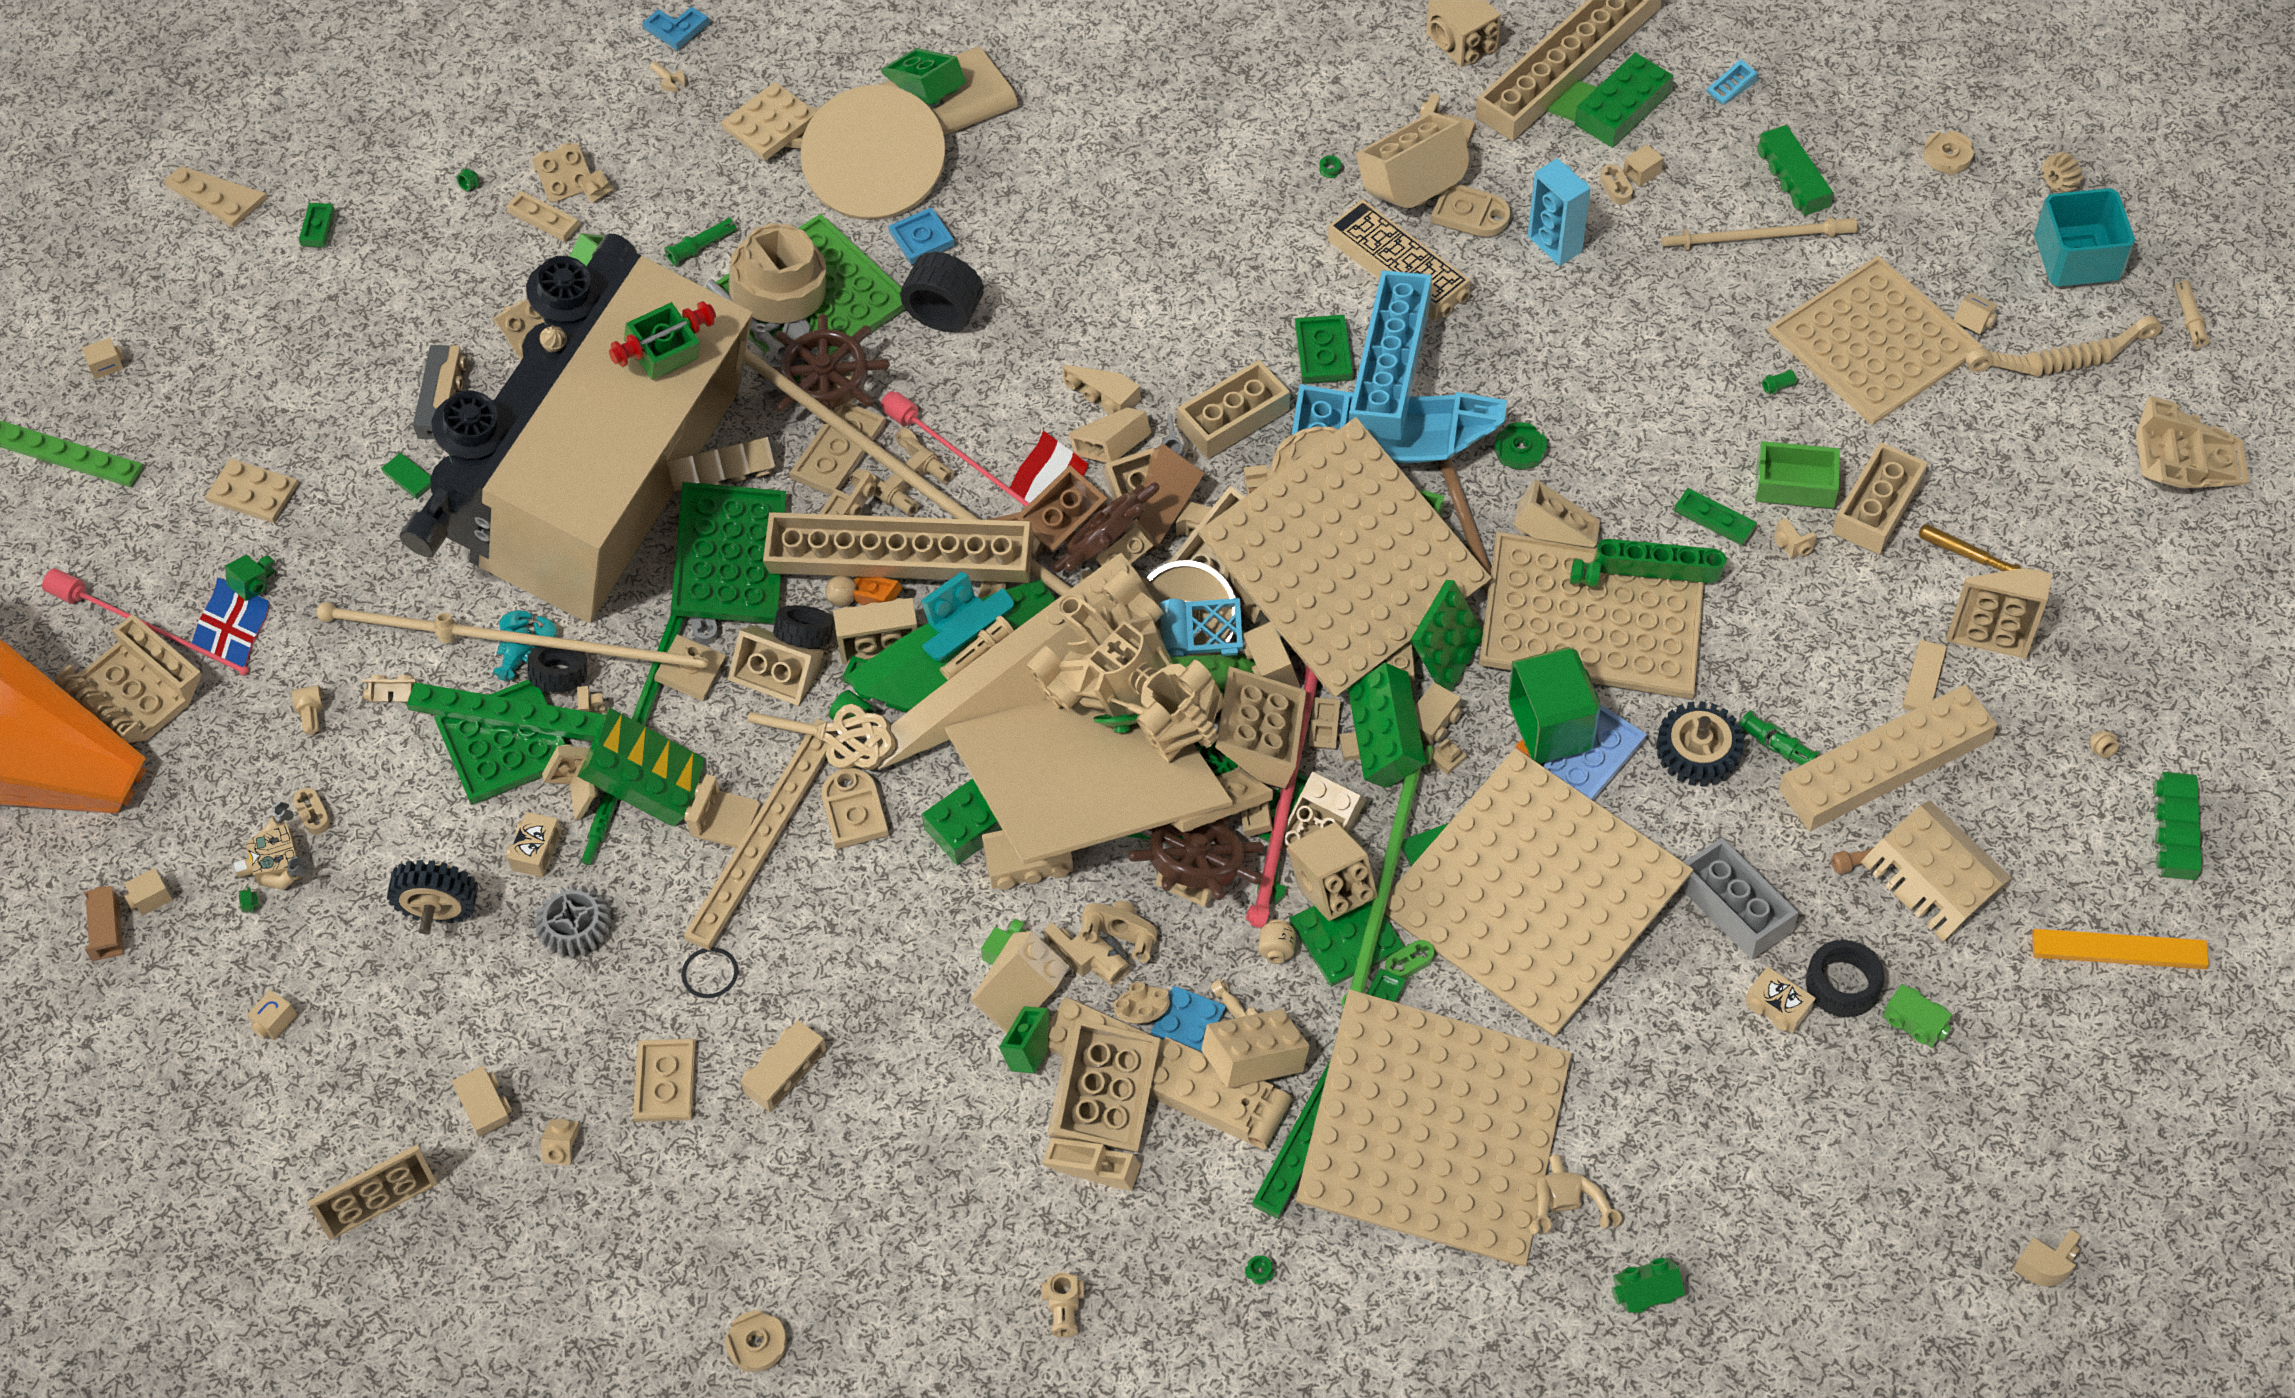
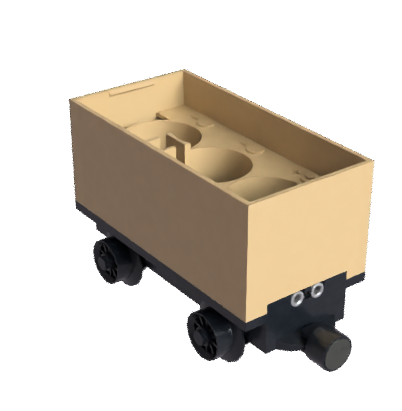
M612 233L604 236L593 252L592 259L587 266L570 256H555L547 259L530 274L526 284L527 300L533 310L543 317L544 322L534 326L526 334L522 344L523 359L494 400L484 393L474 390L461 391L453 394L436 408L431 420L432 435L438 446L447 452L449 456L444 457L434 467L430 477L432 496L421 512L413 513L399 534L401 541L406 547L418 555L429 558L436 554L444 540L448 538L470 549V563L589 623L594 619L675 492L667 461L700 453L739 393L753 312L638 254L632 243L624 237ZM701 301L712 305L716 313L714 325L707 327L705 324L700 325V331L695 334L700 341L698 359L651 380L639 361L634 357L628 359V365L625 367L614 364L610 358L609 350L611 349V343L614 341H618L620 344L625 343V326L627 322L670 302L674 304L681 316L683 309L689 308L694 311L697 309V303ZM552 325L562 328L567 336L566 345L558 352H549L540 343L541 332Z

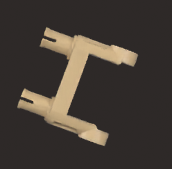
M903 427L895 434L897 443L907 450L906 453L912 456L904 465L921 477L930 473L943 484L948 483L945 478L949 481L952 479L954 471L939 462L935 453L921 445L911 430ZM856 469L849 476L852 485L856 487L864 474L870 472L866 469L864 471ZM895 473L885 482L872 474L877 484L874 496L888 506L895 505L906 513L907 516L913 515L911 511L916 513L919 503L904 494L909 489L908 486L910 484Z

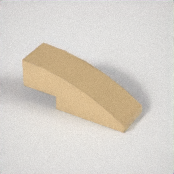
M1052 1137L1042 1161L1044 1166L1058 1172L1129 1191L1133 1189L1141 1166L1134 1154L1110 1151L1103 1144Z

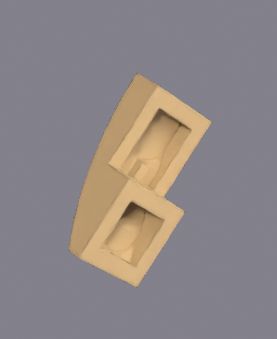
M1314 697L1309 736L1310 748L1336 750L1340 699Z

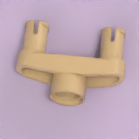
M1121 900L1113 903L1112 906L1100 903H1091L1085 906L1081 917L1083 924L1079 937L1084 941L1086 934H1088L1087 942L1093 943L1097 939L1099 930L1122 940L1135 943L1132 957L1137 961L1139 954H1141L1140 962L1145 963L1150 959L1151 948L1156 943L1158 933L1153 924L1135 915L1136 910L1131 903Z

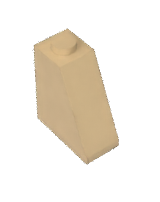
M1126 407L1071 431L1069 437L1076 455L1108 463L1123 456L1149 436L1151 430L1146 411Z

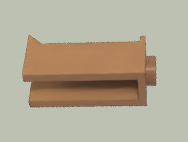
M99 886L93 890L84 891L87 898L86 911L89 945L85 948L86 953L92 962L124 955L120 901L112 886Z

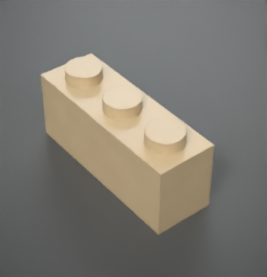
M799 1020L792 1026H788L782 1032L780 1040L773 1047L765 1050L760 1062L754 1068L751 1067L745 1072L741 1081L744 1094L771 1112L826 1051L824 1038Z

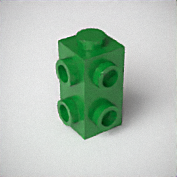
M1669 1257L1655 1258L1649 1264L1640 1267H1627L1621 1273L1613 1275L1615 1287H1612V1294L1617 1305L1621 1304L1628 1313H1641L1650 1306L1659 1303L1668 1304L1675 1301L1676 1298L1685 1295L1680 1269Z

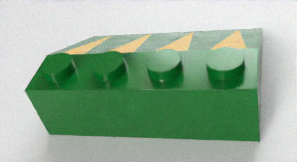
M609 707L577 777L675 827L685 818L686 810L692 803L705 758Z

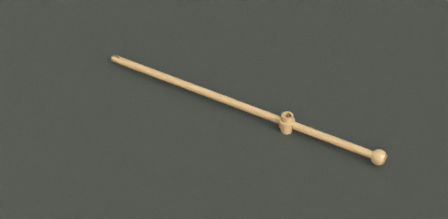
M323 602L317 608V617L323 622L342 619L431 631L436 633V636L442 643H451L455 640V635L698 668H706L709 664L708 659L704 657L455 624V620L451 618L449 613H440L435 617L436 621L339 609L330 602Z

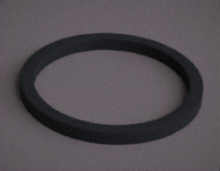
M712 947L710 951L704 948L691 954L685 961L681 972L682 982L685 988L697 997L715 998L729 991L737 980L738 966L736 960L729 952L721 948ZM705 952L724 954L731 960L734 967L733 978L728 986L712 994L699 993L693 990L686 981V969L689 963L696 956Z

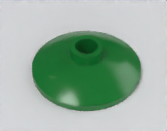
M1104 714L1093 719L1098 724L1114 727V733L1130 731V725L1138 723L1136 718L1140 714H1122L1120 716Z

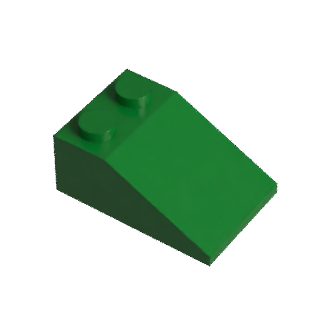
M921 48L913 49L880 69L881 73L900 89L915 95L927 105H934L940 102V98L958 91V87L966 83L957 56Z

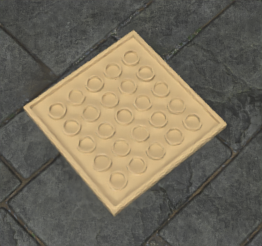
M1879 255L1770 325L1767 330L1872 426L1965 364L1966 357L1972 351L1984 348L1983 345L1954 322L1952 318Z

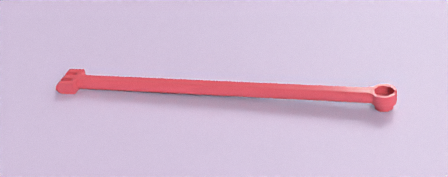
M1307 665L1303 675V679H1305L1303 689L1306 690L1296 768L1286 788H1281L1255 906L1251 905L1246 914V921L1260 929L1265 925L1269 915L1270 896L1318 678Z

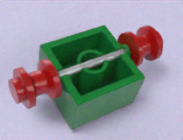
M704 301L697 303V309L694 311L689 308L683 309L682 316L672 302L626 323L625 343L612 342L611 349L609 350L610 358L614 364L625 367L628 365V359L634 357L639 361L650 379L654 380L698 359L700 341L695 334L700 331V325L705 324L707 327L714 325V319L716 318L715 310L712 305L706 304Z

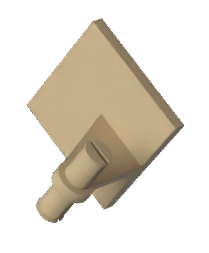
M527 299L525 301L520 300L511 307L506 306L503 312L492 318L520 360L523 359L522 344L526 334L534 326L544 322L543 317L533 310Z

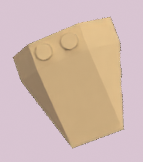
M2150 396L2147 399L2136 432L2142 476L2180 488L2237 486L2250 482L2243 440L2216 425L2212 428L2200 422V416L2196 414L2189 416L2179 410L2180 405L2172 401ZM2234 443H2236V447H2237V453H2238V459H2239L2240 472H2241V478H2242V479H2240V475H2239V469H2238V463H2237V457H2236V451H2235V444H2234Z

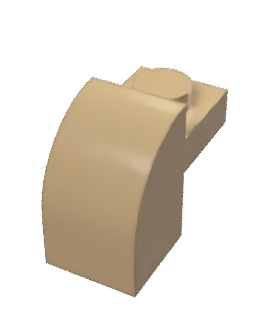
M2070 1229L2055 1251L2034 1237L2019 1257L2013 1270L2027 1280L2041 1286H2055L2063 1283L2070 1277L2076 1266L2072 1261L2080 1250L2076 1244L2081 1235Z

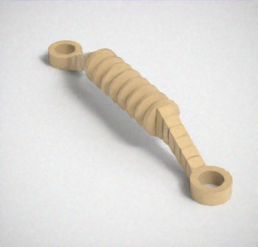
M2147 316L2140 319L2119 336L2109 339L2102 338L2099 339L2098 343L2095 340H2091L2089 344L2081 342L2079 347L2076 344H2071L2069 349L2067 346H2061L2060 350L2056 347L2051 348L2050 353L2045 349L2040 354L2034 351L2021 356L1996 353L1980 348L1972 351L1965 361L1969 370L1973 373L1987 370L1990 366H1995L2038 377L2042 375V372L2046 375L2051 374L2052 369L2055 373H2059L2062 367L2065 371H2069L2072 366L2074 369H2079L2081 363L2084 367H2089L2091 362L2093 365H2099L2100 361L2104 364L2109 363L2136 338L2144 340L2157 336L2162 330V326L2156 316Z

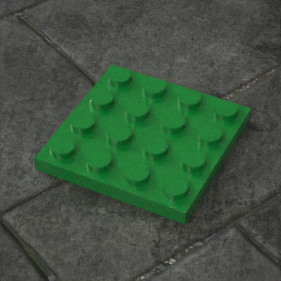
M528 679L490 694L547 705L540 688L534 687ZM439 715L434 716L471 805L542 777V773L557 746L565 745L562 736Z

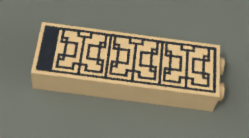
M1363 199L1328 226V241L1379 280L1382 270L1432 275V298L1428 317L1436 322L1441 317H1447L1455 305L1458 303L1462 304L1468 299L1471 281L1468 277Z

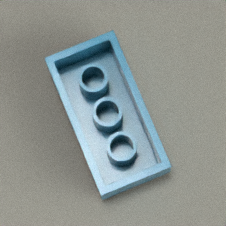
M1557 158L1534 173L1528 237L1554 262L1561 266L1582 253L1591 188L1585 180H1581L1568 165H1565Z

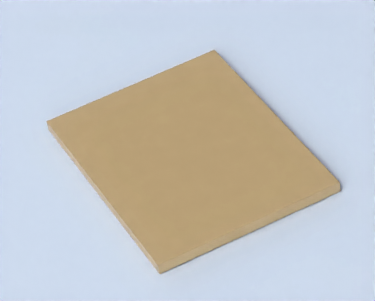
M1496 531L1479 665L1511 670L1512 661L1570 647L1577 650L1584 668L1589 673L1591 683L1693 699L1703 582L1600 572L1597 588L1588 587L1584 583L1573 585L1570 584L1573 559L1579 558L1584 562L1590 563L1594 560L1597 547L1592 548L1546 541Z

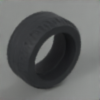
M1848 939L1828 942L1821 946L1810 960L1806 973L1807 992L1816 998L1814 1002L1816 1006L1821 1010L1823 1009L1824 1012H1828V1014H1833V1016L1837 1017L1842 1016V1018L1862 1015L1869 1011L1879 999L1885 977L1883 965L1876 953L1870 950L1869 947H1866V945H1862V943L1852 940L1848 941ZM1832 963H1848L1863 972L1869 986L1857 993H1843L1835 990L1825 981L1821 970Z

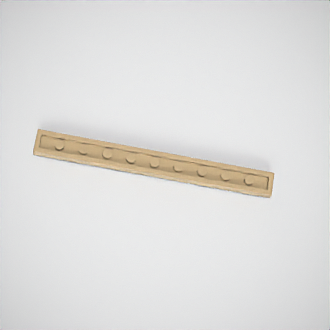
M816 718L813 725L825 723V721ZM838 733V734H830V735H832V736H834V737H837V736L839 735V733ZM806 734L684 934L685 941L710 951L826 760L828 743L820 741L813 735Z

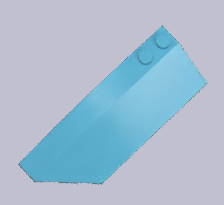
M1300 384L1291 435L1300 430L1317 426L1334 427L1336 429L1343 427L1349 422V411L1353 393ZM1456 392L1455 395L1410 396L1401 440L1374 439L1394 463L1447 460L1502 426L1505 422L1507 400Z

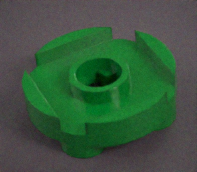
M1511 423L1502 432L1500 430L1495 439V453L1500 463L1513 469L1537 467L1546 454L1547 440L1543 433L1541 435L1536 430V427L1529 423ZM1518 443H1523V446L1526 448L1519 449L1515 446H1517Z

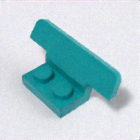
M961 571L921 600L929 625L938 632L936 636L922 645L924 651L936 661L944 660L977 636L981 630H985L995 623L999 615L1003 617L1013 609V599L1004 588H1001L982 601L975 596L969 576Z

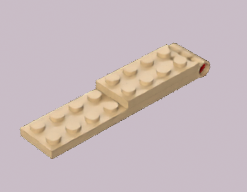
M1065 996L1049 1022L1047 1050L1063 1057L1069 1024L1075 1019L1149 1036L1152 1035ZM1165 1037L1164 1040L1160 1039L1149 1097L1262 1150L1266 1149L1292 1102L1290 1095L1280 1089H1275L1274 1085L1265 1081L1227 1088L1203 1053L1168 1037Z

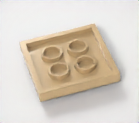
M775 81L720 123L726 132L766 161L802 134L816 112Z

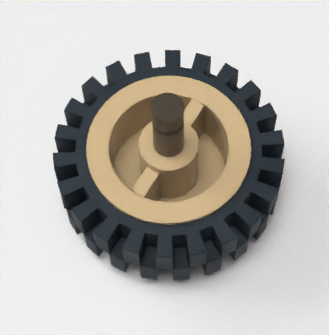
M1693 701L1688 702L1687 709L1681 704L1677 706L1676 712L1673 709L1668 712L1667 718L1664 717L1656 743V749H1658L1657 757L1658 759L1662 758V767L1669 766L1667 773L1673 776L1677 772V780L1683 782L1684 778L1688 777V785L1693 786L1695 780H1700V786H1706L1708 780L1711 781L1712 785L1718 784L1719 777L1723 781L1728 779L1729 773L1733 774L1736 766L1739 765L1744 747V733L1741 734L1742 727L1740 723L1735 725L1736 718L1733 715L1727 718L1728 710L1722 708L1720 713L1716 712L1718 705L1713 703L1710 709H1705L1706 702L1700 701L1698 708H1695Z
M417 860L416 864L412 861H407L406 865L401 863L398 865V868L395 867L393 869L387 891V900H389L390 906H394V910L397 912L402 911V915L407 917L412 914V919L417 921L421 917L419 932L428 935L430 934L433 920L438 923H442V920H445L447 923H453L456 920L459 923L473 915L478 893V883L474 882L475 878L468 876V872L465 870L458 872L459 867H451L447 863L441 862L435 865V861L429 860L428 864H425L423 860Z

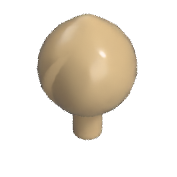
M834 576L830 579L825 588L827 600L837 607L850 605L855 600L853 593L857 590L854 582L856 577L851 579L848 576Z

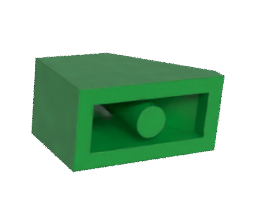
M1023 1006L999 1046L1010 1071L1035 1074L1047 1054L1048 1008Z

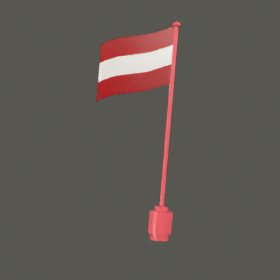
M890 391L881 401L884 413L901 426L917 424L1025 507L1069 465L1083 477L1087 470L1088 463L1043 430L1036 447L1019 467L1010 487H1007L917 419L918 406L900 392Z

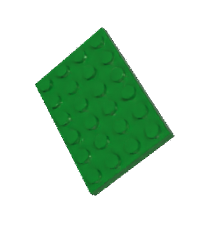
M682 482L670 615L775 623L779 603L780 574L769 573L763 558L769 512L785 513L786 491Z

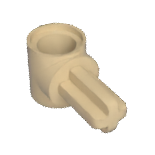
M320 685L291 691L295 712L302 718V728L305 734L314 735L315 732L319 731L318 714L324 708L320 699L323 698Z

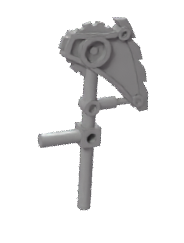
M713 279L707 282L706 287L710 291L732 301L730 295ZM752 318L750 329L755 333V338L763 341L770 347L766 353V358H768L766 363L771 367L780 366L783 353L787 347L777 341L769 332L780 327L782 323L762 324L758 323L757 319ZM801 319L795 322L784 323L782 332L795 340L801 335L810 332V326L806 320ZM817 347L808 350L815 356L819 354ZM799 357L794 365H804L806 361Z

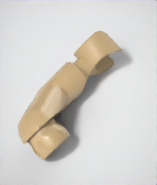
M1219 978L1211 984L1212 991L1219 999L1222 997V1003L1235 1018L1259 1014L1253 1006L1245 1011L1238 999L1229 993V986L1226 981L1221 983Z

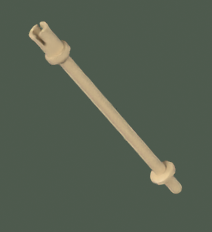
M1828 217L1823 223L1699 234H1690L1688 229L1685 228L1682 235L1663 237L1661 244L1663 246L1684 245V250L1688 251L1690 244L1816 233H1824L1828 237H1834L1835 234L1856 233L1857 220L1855 217L1848 219Z

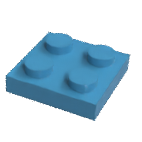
M932 207L888 226L890 235L911 265L915 264L918 257L924 253H940L955 246L954 239Z
M1173 986L1169 994L1170 1006L1163 1015L1157 1018L1151 1030V1035L1161 1040L1168 1037L1203 1053L1201 1048L1207 1024L1220 1022L1226 1011V1006Z

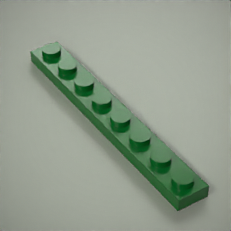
M416 682L406 704L410 711L593 742L605 714Z

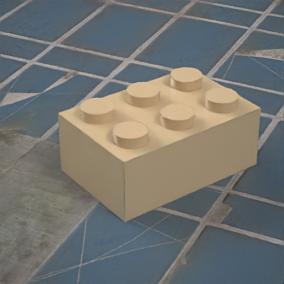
M899 598L894 601L873 602L863 606L843 607L833 610L842 664H848L852 655L870 660L900 638L917 629L913 598Z
M1283 1009L1207 1024L1201 1051L1225 1086L1231 1088L1303 1072L1310 1046Z

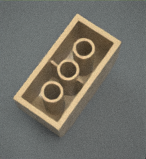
M1434 112L1424 115L1356 152L1365 190L1374 197L1403 208L1422 205L1429 198L1444 193L1446 189L1462 179L1469 163V154L1462 122Z

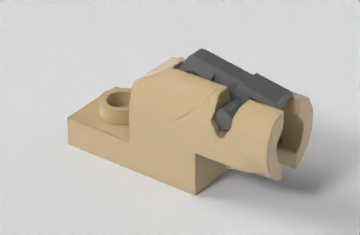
M1053 922L1044 928L1045 942L1082 978L1092 971V973L1106 981L1110 986H1114L1129 974V961L1110 936L1100 937L1098 935L1095 942L1088 943V934H1086L1084 941L1080 939L1079 934L1072 939L1065 929H1059Z

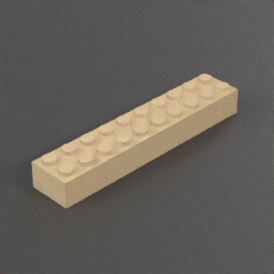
M1661 0L1585 1L1477 97L1475 118L1509 140L1514 141L1544 114L1551 104L1578 80L1580 81L1657 12L1661 7Z
M769 512L763 562L769 573L950 580L962 571L969 576L970 581L1029 583L1034 532L1030 521Z

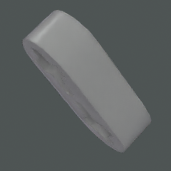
M689 617L695 639L698 643L708 645L717 640L718 629L715 619ZM707 625L709 635H704L702 626Z

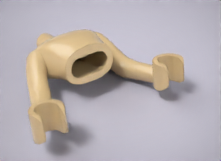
M1560 1155L1549 1157L1552 1174L1540 1178L1537 1182V1218L1529 1225L1531 1234L1535 1235L1538 1233V1224L1542 1226L1544 1234L1550 1230L1552 1223L1548 1218L1549 1206L1552 1212H1562L1581 1207V1192L1589 1195L1597 1204L1602 1213L1599 1220L1602 1228L1605 1229L1609 1226V1218L1613 1220L1615 1228L1621 1223V1214L1617 1210L1611 1209L1605 1195L1597 1185L1580 1174L1564 1172Z

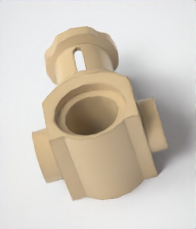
M1059 1272L1052 1277H1047V1282L1041 1283L1042 1300H1048L1049 1311L1053 1313L1054 1326L1051 1327V1334L1059 1338L1072 1337L1078 1333L1074 1312L1079 1308V1298H1084V1280H1077V1275ZM1059 1287L1070 1288L1069 1292L1065 1294L1056 1292Z

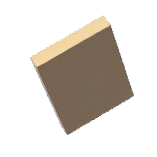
M695 1039L638 1040L633 1109L634 1122L692 1120L696 1053Z

